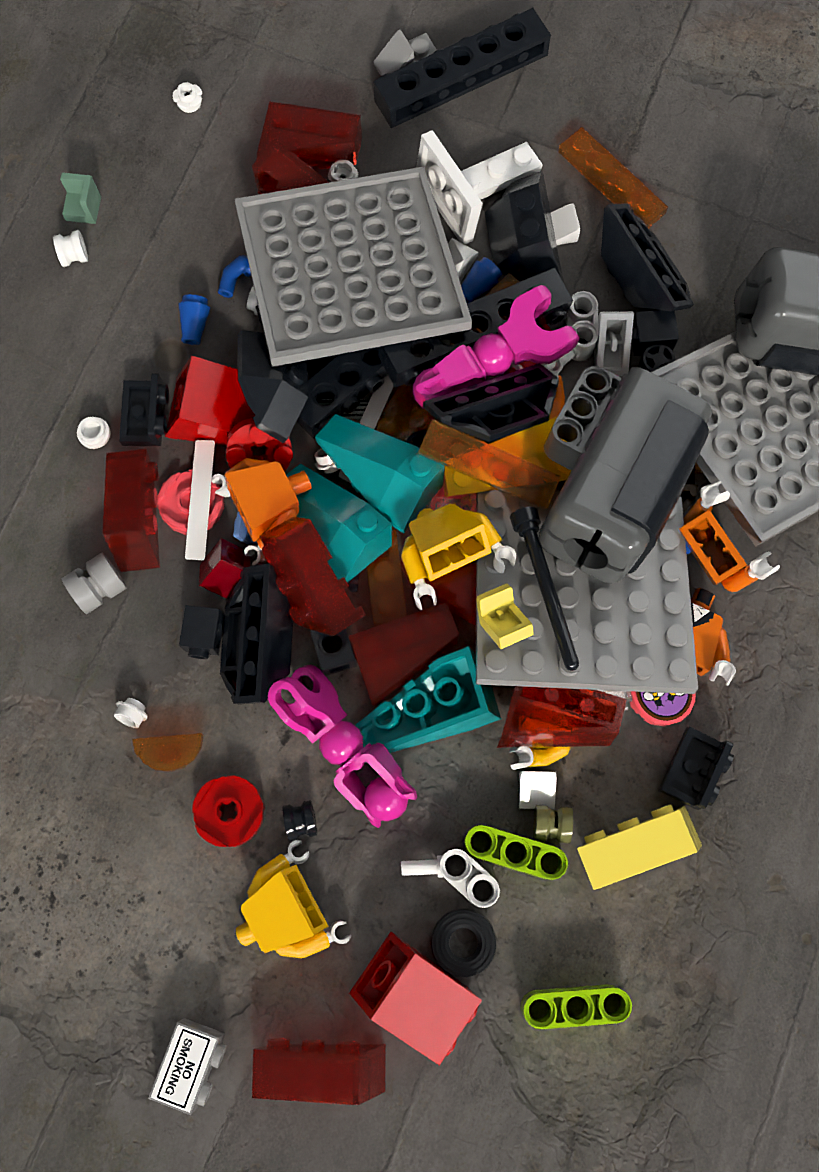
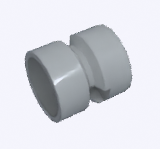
M103 552L87 561L86 569L77 568L61 578L71 597L86 615L103 604V597L113 598L127 589L124 580Z

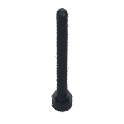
M523 507L510 515L512 527L520 537L524 538L565 668L569 671H574L579 667V660L543 549L539 542L537 532L540 530L541 520L536 507Z

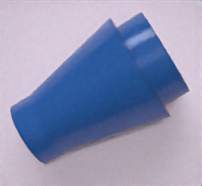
M486 257L474 263L461 285L467 304L473 302L499 283L498 279L502 273Z
M184 295L182 302L178 304L182 332L181 341L185 344L199 345L201 344V336L210 312L208 299L199 295Z

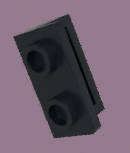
M152 373L151 381L123 380L119 442L122 446H161L162 435L167 434V417L163 415L164 404L169 403V388L167 384L163 383L159 373Z
M690 726L687 727L658 791L696 810L705 809L707 805L712 806L720 791V787L716 785L721 773L725 774L733 762L734 755L730 752L734 744L729 741L720 742Z

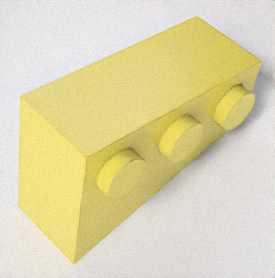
M669 804L651 811L653 818L641 823L635 817L617 824L619 831L606 836L604 830L585 836L586 844L578 847L577 850L593 890L697 853L702 844L686 806L673 810L672 805Z

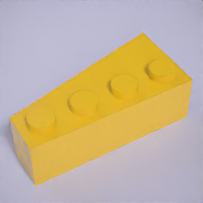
M557 417L443 462L445 464L443 484L445 497L566 480L571 470L549 459L544 451L545 441Z

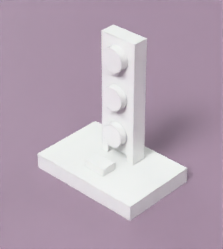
M431 130L421 135L416 168L424 167L438 211L459 242L466 245L474 239L483 204L481 199L507 188L511 183L521 178L541 172L543 164L528 143L524 142L460 171L438 137Z

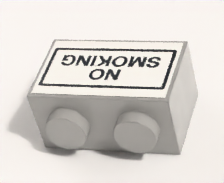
M186 1018L178 1021L148 1099L189 1115L198 1108V1105L204 1107L213 1083L207 1082L212 1067L219 1068L227 1046L221 1044L225 1033Z

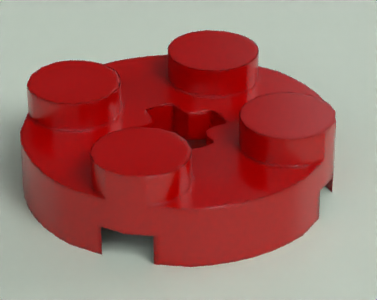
M253 418L245 419L236 424L227 436L225 453L230 469L243 459L249 458L269 461L270 463L279 462L285 472L293 459L290 437L284 443L258 429ZM255 445L260 448L265 445V454L261 456L253 455L252 447Z
M235 775L222 776L205 783L196 794L192 805V813H194V822L198 834L208 843L218 847H238L248 842L257 834L264 819L265 803L258 789L251 782ZM233 801L236 804L235 811L237 816L235 819L229 817L225 822L221 819L223 812L220 810L222 804L230 805Z

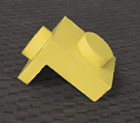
M509 584L501 585L476 597L480 625L500 649L534 635L532 623L514 604L513 590Z

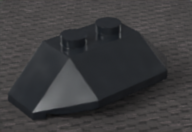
M541 171L511 183L485 211L493 263L500 269L503 275L516 283L553 268L556 269L563 281L544 174Z
M628 203L608 204L604 208L601 257L606 263L609 273L615 277L622 288L625 298L635 307L664 311L691 308L694 303L690 298L691 294L688 285L655 234L642 219L633 214L634 211Z
M242 330L238 334L239 384L247 404L255 414L253 420L256 427L284 443L288 439L309 397L307 360L272 367L265 334Z
M538 363L423 401V408L440 424L469 442H491L548 422L559 378Z
M270 563L244 567L240 574L241 579L234 587L225 606L220 675L227 690L232 695L233 704L237 705L265 703L268 700V692L273 683L286 678L290 674L294 604L275 566Z

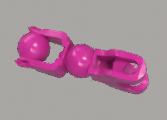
M537 286L514 300L510 308V317L507 322L498 327V334L490 333L481 336L475 342L472 349L470 346L461 345L433 368L423 370L416 377L413 384L414 398L423 408V401L486 381V376L495 377L502 375L510 367L512 361L515 366L524 361H532L537 364L553 363L573 350L580 337L571 326L548 331L543 330L536 324L535 319L549 308L552 296L546 286Z
M304 665L296 669L291 677L282 678L273 683L268 692V701L287 726L304 734L312 744L319 739V749L323 757L331 764L341 766L336 770L337 775L334 778V786L355 809L364 811L373 826L380 828L381 821H391L400 817L406 811L408 799H417L416 790L402 777V769L387 748L381 743L373 745L368 743L363 747V736L359 728L351 722L342 721L347 714L340 706L335 687L319 668L314 665ZM304 675L312 679V691L303 685L302 678ZM281 690H288L296 701L294 703L285 702L281 696ZM365 762L369 763L381 776L372 780L367 788H365L354 771L361 769Z

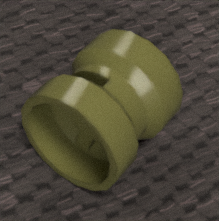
M536 805L533 839L545 842L548 838L556 839L559 843L570 844L573 833L572 807H560L558 810H552L547 805Z

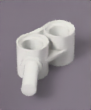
M580 291L572 296L573 302L565 318L566 325L575 329L579 337L585 339L588 343L581 344L578 342L573 350L562 356L564 365L571 359L576 361L587 360L593 354L599 335L598 302L596 297L590 292ZM581 309L586 311L587 314H579L575 310ZM556 361L548 364V368L553 369Z
M461 849L448 850L443 855H437V859L401 861L402 876L438 874V878L444 877L477 907H490L499 898L500 888L495 878ZM458 855L465 861V870L460 876H451L446 871L445 862L448 857ZM478 880H486L492 887V895L486 901H478L473 896L472 889Z

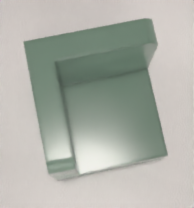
M61 173L60 180L67 192L62 212L65 221L96 224L101 195L92 176Z

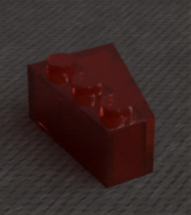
M514 686L497 748L519 746H610L619 734L627 699L591 689Z

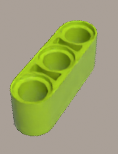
M475 826L467 832L464 838V847L470 856L534 877L555 880L561 878L568 868L567 857L561 849L492 827ZM476 832H483L490 839V847L484 853L476 852L471 846V837ZM512 842L520 844L524 849V857L519 863H512L506 857V848ZM546 853L554 854L559 862L557 870L552 874L544 872L540 865L541 858Z
M605 984L533 990L524 995L520 1009L522 1016L532 1027L536 1029H553L624 1022L630 1016L632 1002L625 991L614 985ZM609 994H618L621 1000L619 1009L615 1013H606L604 1009L605 998ZM572 997H581L584 1001L582 1013L578 1016L568 1015L566 1010L567 1002ZM538 999L545 1000L548 1005L546 1015L541 1019L530 1017L529 1007L531 1003Z

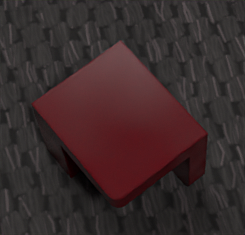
M221 538L200 564L199 586L224 598H229L234 587L241 579L240 574L243 568L250 567V556H245V549Z

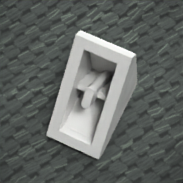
M633 311L600 312L598 316L599 335L594 348L595 366L604 368L617 376L628 374Z

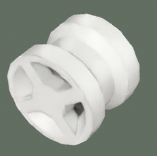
M79 230L72 231L68 236L60 234L53 236L55 250L62 267L70 266L71 262L74 261L88 262L86 246Z

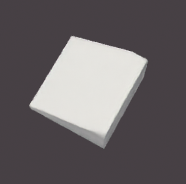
M574 203L551 212L556 244L562 245L577 242L580 234V225Z
M521 771L519 773V809H535L536 805H547L549 809H555L556 772Z

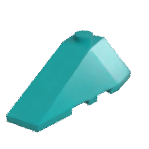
M337 414L315 436L316 442L336 467L341 468L351 481V485L356 492H360L375 510L392 523V527L403 534L409 528L408 524L417 518L419 512L428 505L444 484L445 464L417 446Z
M299 464L287 473L286 476L289 477L304 470L310 480L312 489L297 495L299 513L296 520L305 540L308 541L313 550L314 557L319 566L343 587L392 546V523L364 500L306 466Z
M468 646L437 658L416 680L411 679L395 697L388 702L384 701L359 721L355 726L359 728L363 736V747L368 743L371 745L381 743L392 753L471 731L502 719L492 686L476 684V656L472 648Z

